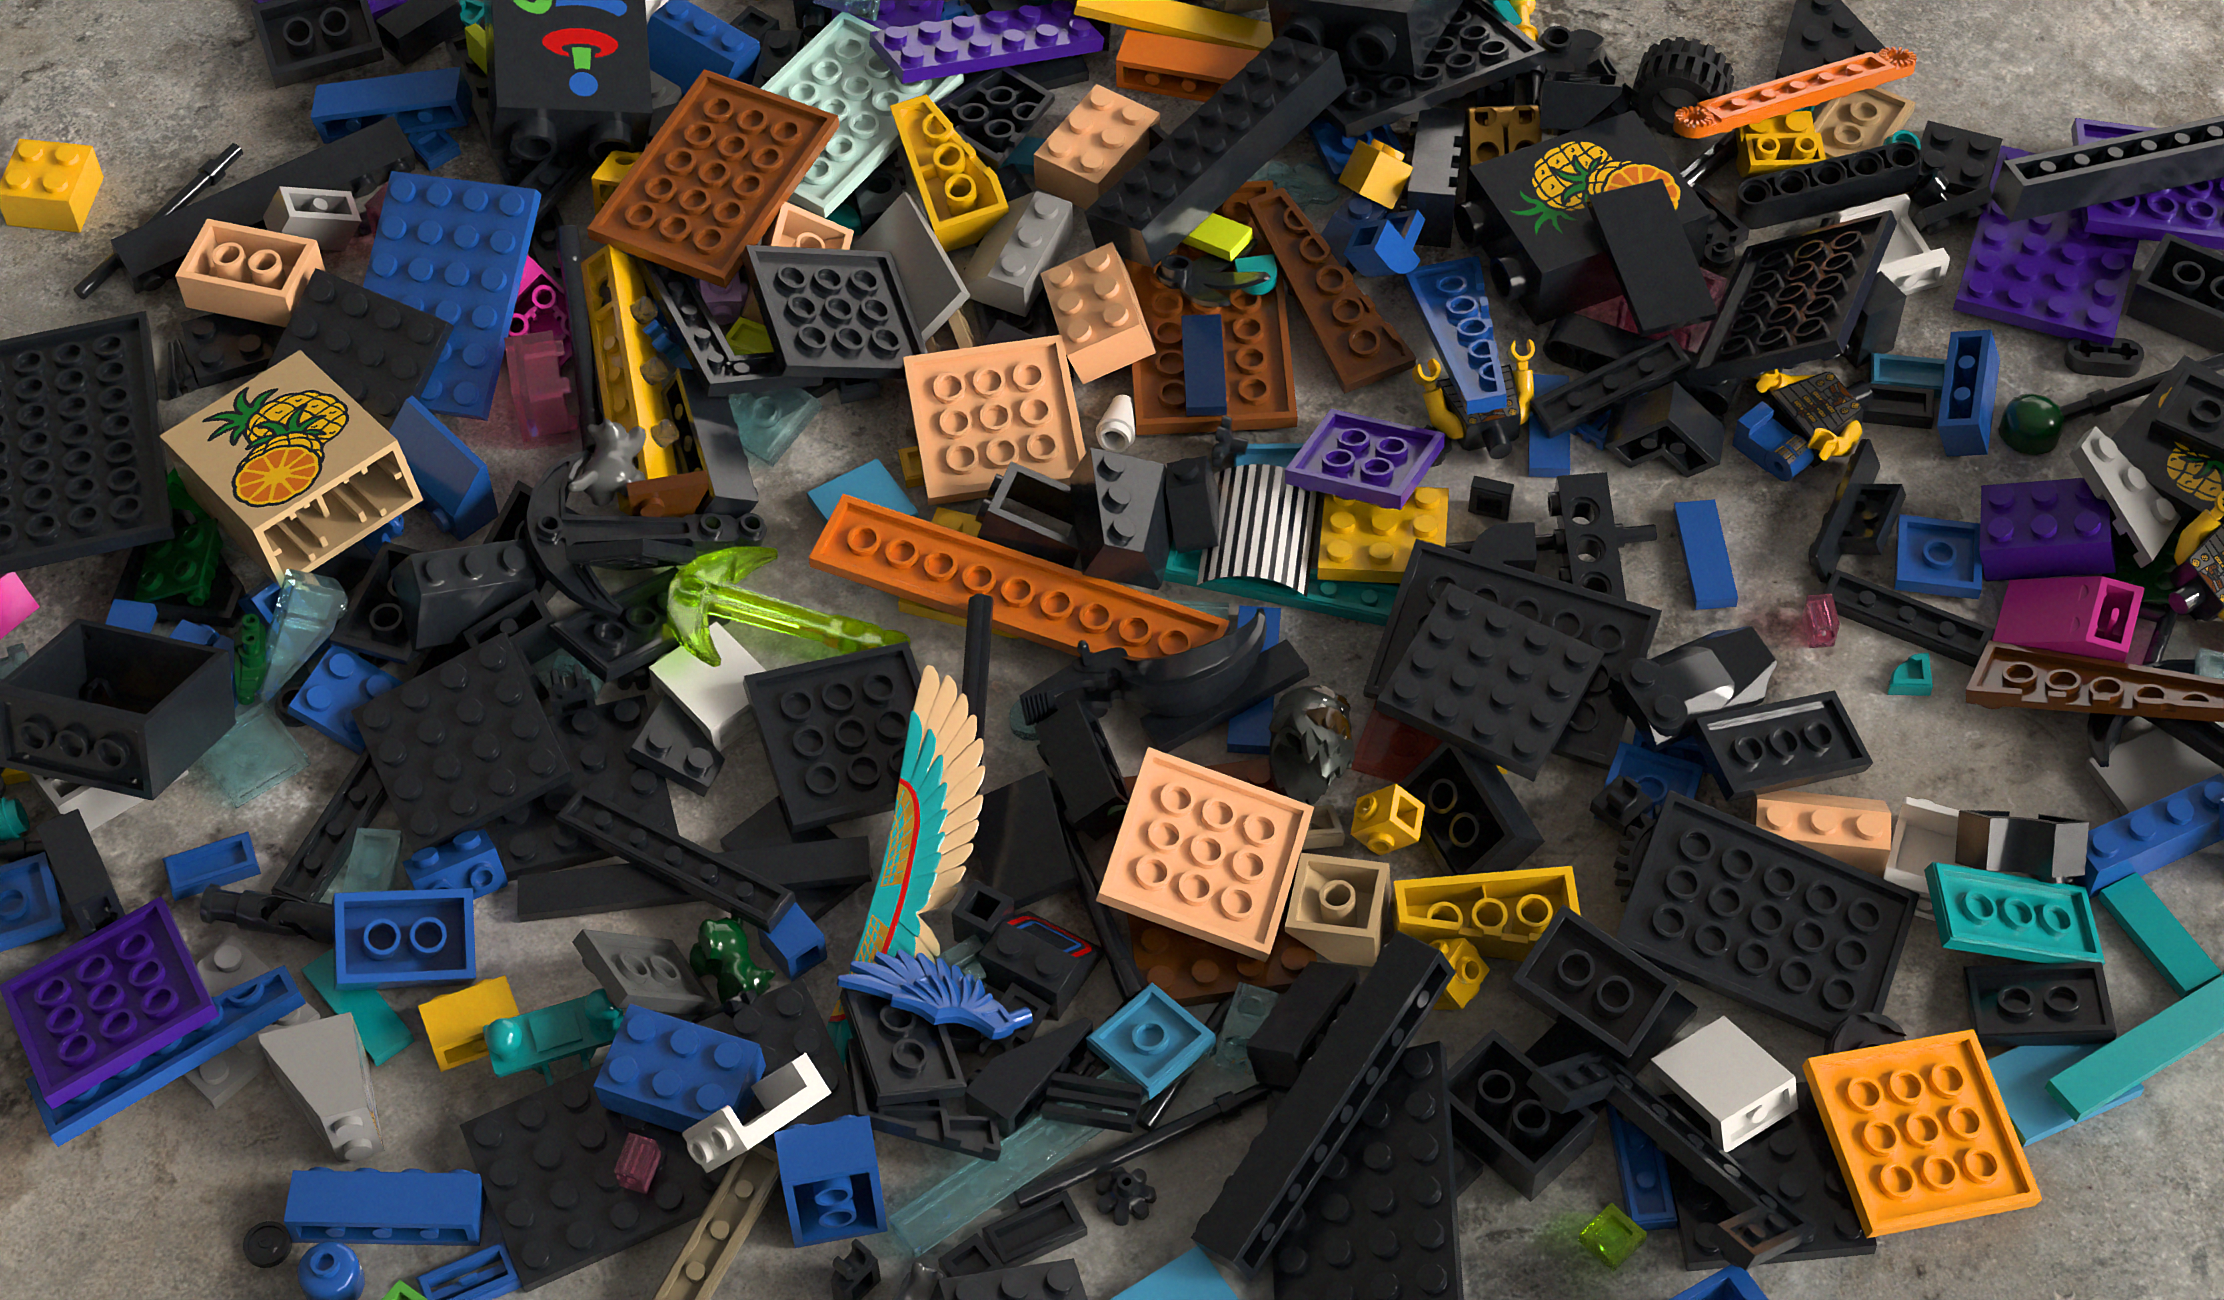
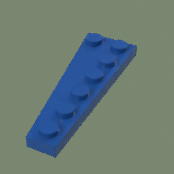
M1473 256L1419 266L1411 272L1403 274L1407 291L1466 414L1487 413L1491 410L1506 408L1507 394L1501 364L1498 360V349L1494 340L1493 324L1489 315V304L1485 295L1484 279L1479 257Z
M286 966L278 967L228 989L221 995L211 997L220 1016L53 1110L45 1101L35 1075L25 1079L49 1136L57 1147L81 1135L95 1125L306 1004Z

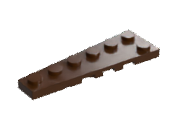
M1283 187L1247 200V210L1270 254L1274 255L1275 263L1344 394L1416 366L1417 358L1393 326L1389 322L1386 323L1375 310L1376 305L1367 294L1364 295L1353 282L1354 277L1346 267L1342 268L1331 254L1330 246L1314 230L1312 223Z
M1989 640L1966 688V703L1981 705L1987 709H1999L2005 706L2224 722V679Z

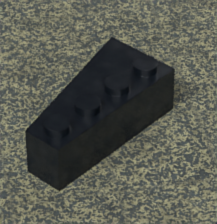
M1432 107L1419 111L1418 122L1411 121L1409 144L1415 145L1414 149H1407L1406 164L1412 166L1413 169L1402 189V200H1407V205H1400L1399 212L1418 209L1426 219L1415 245L1451 248L1466 110Z

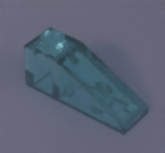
M287 568L266 637V674L261 688L255 691L260 700L269 702L334 631L337 619H341L344 616L348 599L345 590L337 579Z

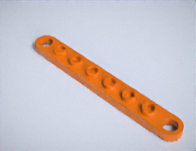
M1893 46L1891 49L1885 47V49H1881L1876 54L1868 52L1697 103L1696 107L1689 106L1688 109L1686 107L1677 109L1673 129L1677 134L1688 138H1704L1717 133L1730 132L1737 127L1760 123L1767 118L1787 115L1797 109L1817 106L1827 100L1846 97L1857 91L1873 89L1877 85L1910 76L1915 71L1917 57L1913 51L1909 52V49L1902 51V47H1899L1898 50Z

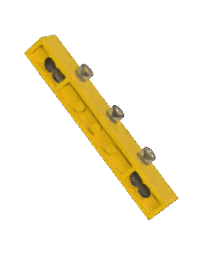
M607 244L581 263L605 419H609L611 422L622 424L627 433L636 426L645 429L646 440L644 446L633 458L632 465L644 473L646 480L677 475L672 443L679 438V432L676 426L668 419L661 396V391L663 390L661 381L668 376V370L664 362L657 357L656 349L651 344L653 340L642 330L658 315V311L653 301L646 295L644 278L633 258ZM617 492L619 510L632 516L629 496L626 497Z

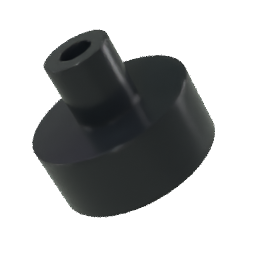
M1935 168L1918 180L1916 187L1909 191V196L1919 207H1923L1931 202L1936 205L1950 200L1943 192L1949 184V179L1938 168Z

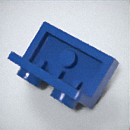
M485 829L463 832L457 835L450 843L437 848L428 847L415 852L410 859L402 862L414 890L473 888V900L508 885L497 850Z

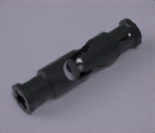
M212 883L206 887L202 895L200 918L204 923L212 924L215 920L235 923L239 929L290 937L303 935L315 942L333 945L332 904L305 903L299 899L253 890H245L243 893L222 890L218 884ZM276 909L279 925L268 922L270 915Z

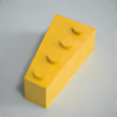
M1572 866L1398 880L1393 883L1390 899L1394 934L1398 930L1428 945L1435 939L1465 938L1478 949L1479 956L1524 962L1563 904L1581 916Z

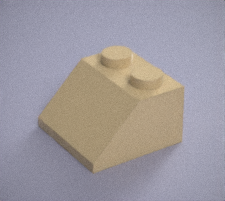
M1301 853L1285 923V932L1332 962L1373 967L1380 952L1391 897L1389 863Z

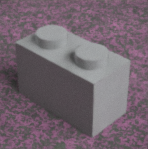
M279 186L263 216L268 231L317 240L319 250L345 251L361 223L351 191Z

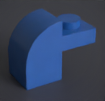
M1417 209L1389 213L1384 220L1357 223L1343 254L1358 272L1366 277L1375 278L1409 273L1417 267L1421 260L1413 251V247L1426 219Z

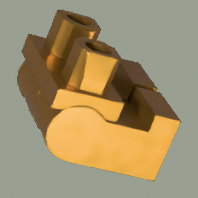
M1538 105L1470 107L1466 109L1467 178L1470 166L1505 155L1504 148L1506 154L1542 142Z

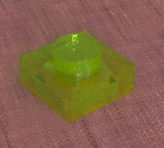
M1611 1202L1580 1231L1578 1241L1614 1272L1645 1242L1647 1233Z

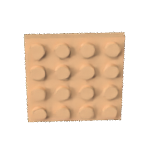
M1062 335L903 357L928 506L988 497L987 494L996 473L1004 476L1011 461L1061 483L1070 485L1069 477L1086 452Z
M1148 747L1096 901L1266 962L1272 950L1314 807Z

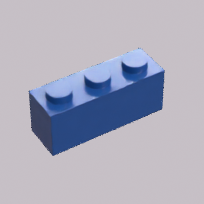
M1991 329L1950 333L1937 423L1947 457L1988 455L2000 358Z

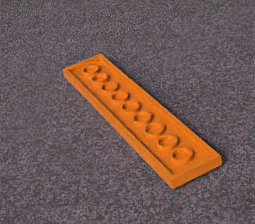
M842 494L809 556V564L812 568L967 619L968 600L971 596L977 593L989 595L994 600L992 628L1077 657L1081 656L1077 652V645L1081 640H1085L1088 643L1090 654L1121 647L1126 650L1129 656L1151 658L1180 653L1205 645L1228 635L1230 631L1229 620L1101 578L1086 576L1080 571L846 494Z

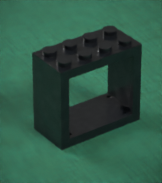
M79 618L0 681L1 767L151 801L157 798L236 725L228 650Z

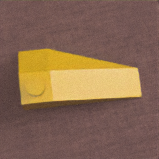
M927 94L890 105L928 223L944 251L949 252L977 243L987 231L1009 212V207L997 175L980 160L974 148L969 143H966L954 130L953 124Z

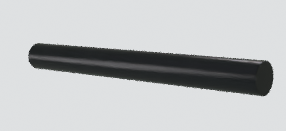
M1241 995L1223 997L1204 1023V1026L1211 1030L1216 1038L1243 1000V997ZM1205 1054L1154 1096L1137 1121L1139 1127L1148 1132L1156 1128Z

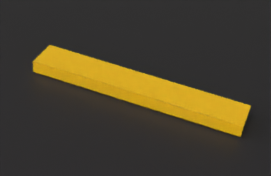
M1076 0L1074 15L1165 36L1262 52L1273 41L1271 23L1173 0Z

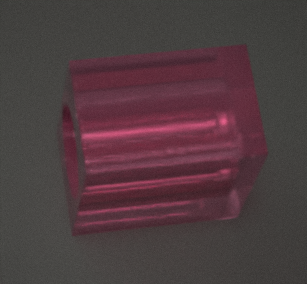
M1832 594L1808 595L1806 597L1802 622L1809 649L1833 647L1835 645L1840 622Z
M633 1133L628 1134L614 1169L621 1187L647 1194L662 1156L656 1140Z

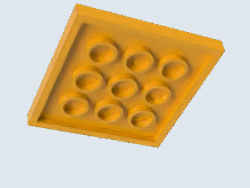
M1974 1029L1807 1058L1803 1063L1804 1074L1866 1238L2033 1207L2042 1200Z

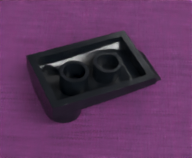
M1753 626L1717 630L1651 659L1636 658L1630 660L1624 665L1620 673L1610 677L1607 686L1652 752L1655 753L1691 736L1692 733L1689 726L1696 718L1754 707L1762 703L1765 698L1768 682L1777 666V662Z

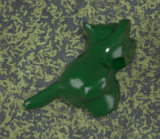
M732 914L731 918L725 917L717 921L705 919L702 921L698 928L697 939L699 942L693 944L689 953L690 966L699 978L712 974L717 979V992L721 1004L726 1002L729 996L740 991L747 992L753 988L757 996H761L766 990L770 989L771 986L768 982L776 975L774 970L756 967L748 953L747 936L743 929L744 920Z

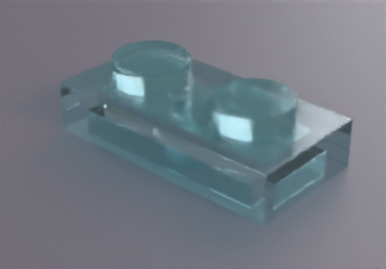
M357 828L342 893L392 891L403 844L400 830Z

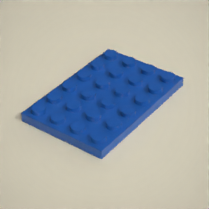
M391 171L363 287L438 317L454 326L419 399V402L431 413L488 421L542 194L536 189Z

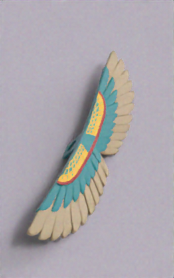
M930 665L923 669L914 709L910 713L893 821L883 865L865 928L853 961L877 964L873 961L877 951L895 957L897 951L901 949L914 959H916L918 953H923L935 964L934 958L940 957V945L931 928L919 917V914L936 910L953 900L958 892V888L954 886L960 882L966 871L965 866H958L965 862L973 850V844L968 842L973 839L977 832L979 821L976 818L982 809L983 795L975 796L982 784L986 770L985 766H979L983 754V740L979 738L974 741L977 732V717L971 715L967 719L968 701L966 695L962 693L956 700V683L949 675H946L940 685L938 673ZM838 998L826 1029L848 1075L844 1051L847 1040L853 1037L840 998Z

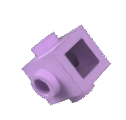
M739 271L726 289L696 278L695 285L718 325L735 323L740 317L741 307L745 306L748 297L747 284L740 283Z

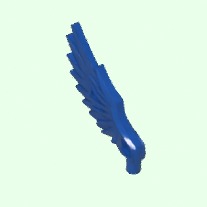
M901 949L897 951L895 957L877 951L873 960L877 964L852 960L850 971L856 974L839 975L836 983L839 987L891 1000L890 1006L913 1012L925 1018L933 1025L960 1023L973 1027L990 1040L1006 1038L1012 1035L1015 1029L1029 1025L1033 1021L1029 1008L1022 1007L1007 1012L1003 1005L993 999L991 993L985 994V989L980 979H976L975 982L971 974H966L965 977L956 965L951 966L950 970L942 958L936 959L934 964L923 953H918L916 959H914Z

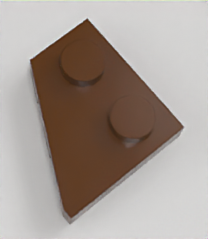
M706 470L627 483L632 516L683 518L686 515H693L709 488Z

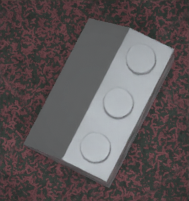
M1034 191L1007 202L1009 212L985 234L960 277L970 294L969 299L1023 317L1027 316L1044 286L1040 273L1056 265L1074 233L1072 202L1039 191Z

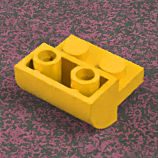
M1791 111L1787 115H1777L1764 119L1760 123L1734 128L1739 151L1736 166L1741 177H1757L1826 160L1821 132L1815 133L1811 111Z

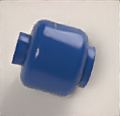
M329 1241L315 1245L302 1256L297 1268L298 1283L307 1300H358L365 1286L364 1272L356 1254L343 1243Z

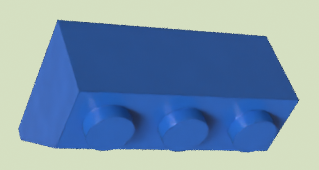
M669 0L651 15L647 24L650 70L681 87L682 98L704 69L749 85L753 83L761 53L760 41L688 0Z
M413 395L407 398L389 433L397 439L423 498L421 502L414 506L418 509L424 507L430 513L434 524L441 532L449 531L461 542L499 515L487 465Z

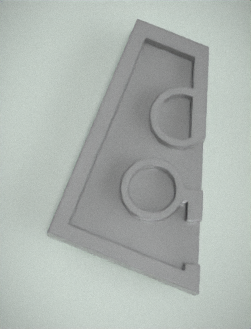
M2095 426L2083 434L2069 455L2096 498L2107 500L2116 516V520L2112 524L2120 536L2127 532L2139 551L2133 557L2140 568L2154 560L2181 517L2175 511L2173 505L2163 498L2146 480L2145 475L2125 458L2113 440L2106 437Z

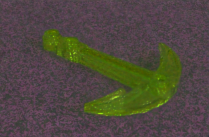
M735 547L699 556L679 570L668 589V626L680 645L696 658L712 667L721 665V657L711 638L706 614L822 642L828 647L838 649L843 655L906 641L909 642V645L911 644L910 638L901 631L883 630L880 626L839 614L830 615L730 585L737 584L752 571L777 559L778 551L776 548ZM730 577V579H729V583H730V584H726L725 582H726V581L728 580V578Z

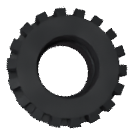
M1676 37L1675 41L1666 38L1661 40L1660 45L1656 43L1651 45L1648 52L1644 53L1632 88L1631 104L1632 107L1636 108L1635 112L1639 118L1645 119L1644 124L1646 126L1656 128L1660 134L1665 135V133L1672 134L1674 138H1681V135L1677 134L1673 129L1677 109H1682V107L1688 109L1689 106L1696 107L1698 102L1731 93L1734 83L1733 68L1730 63H1725L1726 56L1722 52L1716 53L1715 47L1709 43L1703 45L1700 43L1701 40L1692 38V41L1685 40V37Z

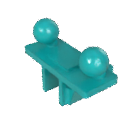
M600 988L592 991L589 995L509 1019H496L483 1027L485 1042L496 1077L501 1078L532 1069L538 1074L545 1076L547 1087L554 1084L548 1063L579 1054L584 1071L591 1069L590 1059L593 1058L597 1048L613 1043L624 1014L622 1009L609 1002L605 989Z

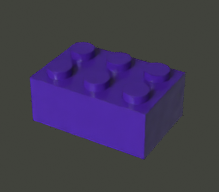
M2084 478L1981 485L1979 551L1986 581L2116 573V528L2112 524L2116 520V516L2107 500L2096 498Z

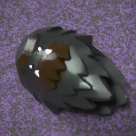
M1309 685L1288 691L1280 698L1279 704L1273 709L1275 717L1269 725V730L1271 731L1269 765L1274 787L1277 790L1280 789L1283 796L1299 802L1305 801L1311 806L1319 800L1322 794L1325 795L1335 776L1340 778L1345 769H1351L1352 762L1355 760L1350 723L1351 707L1344 696L1339 695L1331 688L1322 685Z

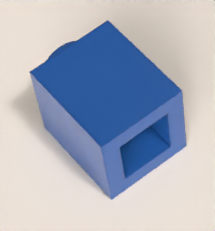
M796 902L771 934L757 928L760 946L791 982L828 958L824 934Z

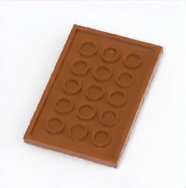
M704 69L587 227L589 239L605 245L610 244L618 250L726 289L743 265L741 255L745 246L757 245L778 215L781 206L788 201L839 128L838 115Z

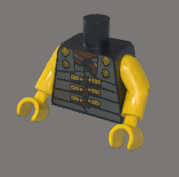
M1528 339L1526 343L1527 356H1520L1516 353L1515 340L1508 348V356L1512 362L1516 363V370L1512 371L1510 364L1501 366L1507 394V407L1491 410L1487 413L1467 415L1450 378L1437 380L1436 386L1435 380L1441 373V367L1437 360L1431 358L1427 362L1431 373L1430 377L1423 374L1421 365L1418 363L1412 370V378L1418 385L1424 386L1425 391L1422 392V396L1431 424L1451 439H1456L1462 449L1466 451L1486 447L1492 459H1502L1508 456L1512 451L1510 442L1519 438L1520 425L1527 422L1531 411L1530 401L1534 400L1533 370L1528 369V360L1535 352V346L1531 339Z
M1778 369L1766 371L1754 377L1759 380L1756 383V388L1759 392L1772 391L1770 392L1769 407L1774 410L1773 418L1792 434L1803 437L1808 442L1806 447L1812 448L1814 460L1810 464L1812 468L1826 461L1830 456L1848 457L1852 454L1862 434L1864 412L1862 406L1873 400L1872 391L1865 381L1859 380L1845 387L1831 372H1824L1818 375H1786L1778 372Z
M2224 490L2216 496L2215 507L2211 511L2205 509L2181 532L2174 554L2177 566L2169 574L2171 582L2177 588L2168 596L2172 609L2181 615L2194 610L2201 620L2205 622L2216 618L2224 621V522L2221 524L2219 521L2224 516V506L2222 505Z

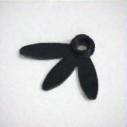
M1254 237L1231 262L1210 253L1193 262L1182 255H1168L1162 258L1161 265L1156 269L1157 279L1166 287L1180 289L1181 293L1188 300L1209 307L1231 305L1229 298L1212 289L1232 290L1247 288L1263 283L1271 278L1266 272H1220L1234 266L1235 259L1247 257L1256 248L1259 241Z

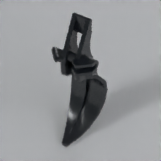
M1258 608L1255 616L1247 624L1224 637L1202 646L1163 657L1137 658L1129 656L1126 650L1121 647L1090 654L1088 643L1085 640H1081L1077 645V652L1081 655L1079 658L1019 696L1026 726L1034 725L1035 723L1039 724L1075 699L1097 718L1105 716L1108 708H1112V701L1119 698L1126 702H1139L1145 709L1171 718L1195 715L1221 703L1238 689L1255 666L1258 655L1264 646L1267 633L1264 608Z

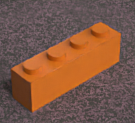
M1127 29L1116 58V87L1206 102L1260 52Z

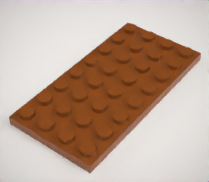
M1273 180L1245 182L1213 212L1252 228L1253 237L1259 242L1247 257L1270 254L1247 210V200L1273 191ZM1180 242L1168 255H1182L1193 262L1209 253ZM1124 258V265L1128 270L1156 351L1155 354L1131 364L1136 435L1214 432L1220 426L1221 418L1224 417V415L1186 416L1181 315L1221 314L1227 399L1226 416L1232 418V431L1297 427L1298 416L1284 283L1278 267L1277 283L1270 292L1262 295H1253L1246 293L1242 289H1212L1229 298L1231 305L1209 307L1193 303L1181 293L1180 289L1168 288L1156 277V269L1161 265V261L1151 268ZM1235 265L1220 272H1236Z

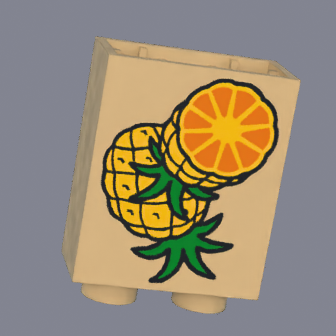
M301 350L268 370L261 372L255 378L160 435L189 496L212 519H218V525L281 590L423 500L397 439Z

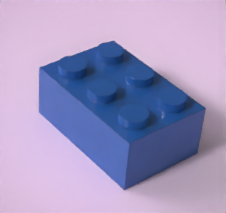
M473 888L334 893L332 898L334 991L473 984L476 979Z
M629 1004L593 1087L603 1108L683 1133L688 1128L727 1105L731 1107L742 1124L754 1096L751 1086L760 1081L766 1064L760 1044Z
M844 1115L836 1118L833 1122L816 1125L795 1124L786 1130L774 1132L781 1181L795 1248L888 1231L869 1115L860 1117Z

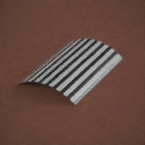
M1264 464L1241 465L1214 474L1219 489V546L1202 549L1197 586L1218 578L1248 576L1276 581L1295 589L1307 597L1320 492L1306 491L1301 487L1285 484L1286 468Z

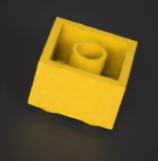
M19 138L0 181V209L7 226L80 233L104 178L93 146Z

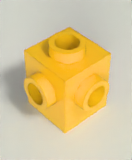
M1396 783L1357 798L1354 808L1350 835L1379 856L1419 842L1425 805Z
M1465 938L1435 939L1429 945L1441 950L1456 973L1432 1009H1463L1468 1001L1477 995L1480 990V984L1490 969L1479 956L1478 949Z

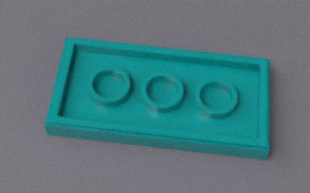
M1931 862L1924 869L1942 948L2046 964L2102 962V966L2105 964L2086 887L2065 883H2045L2035 878Z

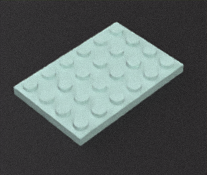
M845 11L836 16L760 88L838 115L839 128L788 199L823 218L831 214L902 143L890 105L925 94L934 103H937L952 94L964 82L963 74L902 84L869 46L870 32L881 29Z

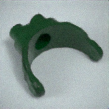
M255 614L245 615L242 618V625L239 627L238 632L234 634L237 700L242 705H250L254 702L255 691L261 688L266 674L267 631H265L264 625L259 622V617Z

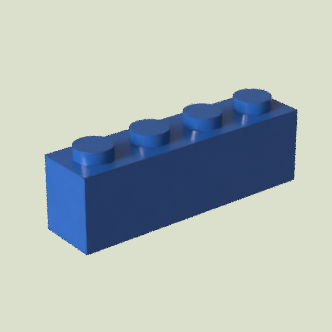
M461 67L322 84L316 86L310 118L324 144L332 143L391 116H394L404 134L468 126L472 91Z
M2221 773L2088 831L2085 875L2075 876V885L2086 887L2088 898L2092 899L2098 896L2102 889L2135 872L2143 876L2224 840L2219 834V799L2224 798V776Z
M313 1167L308 1171L293 1170L283 1222L293 1243L334 1241L343 1244L480 1246L487 1194L480 1174H474L463 1169H454L448 1173H427L415 1168L405 1169L402 1172H380L373 1168H359L355 1171H333L326 1167Z

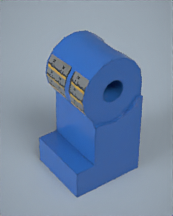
M1761 401L1738 419L1732 446L1779 480L1790 481L1814 460L1812 448L1806 447L1808 442L1803 437L1792 434L1773 418L1774 410Z

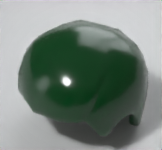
M2031 393L2021 394L2019 397H2014L2006 406L1998 431L2003 441L2009 447L2020 453L2039 455L2049 453L2056 447L2063 432L2065 419L2060 406L2048 397Z

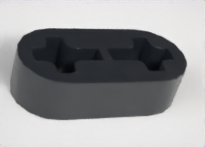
M2074 337L2068 342L2064 362L2069 370L2077 374L2130 378L2140 371L2144 350L2139 343L2125 338H2114L2113 344L2110 346Z

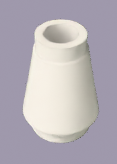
M1118 395L1113 398L1112 403L1096 427L1098 443L1107 451L1114 453L1123 452L1135 440L1134 400L1127 395Z

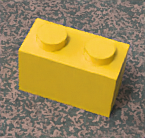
M1374 138L1370 145L1358 139L1338 182L1358 194L1393 210L1413 167L1402 162L1405 156L1402 152Z
M506 975L495 979L481 980L472 987L452 994H441L432 998L427 1003L418 1005L440 1072L488 1056L489 1051L485 1042L483 1027L499 1018L509 1019L520 1015Z

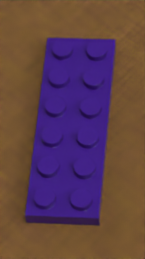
M1058 0L1052 4L1040 6L1026 5L1019 9L989 11L986 14L969 17L956 16L953 19L944 21H924L918 25L905 27L891 26L885 30L870 32L869 46L903 84L1098 52L1103 49L1104 37L1085 17L1074 15L1075 6L1070 1Z

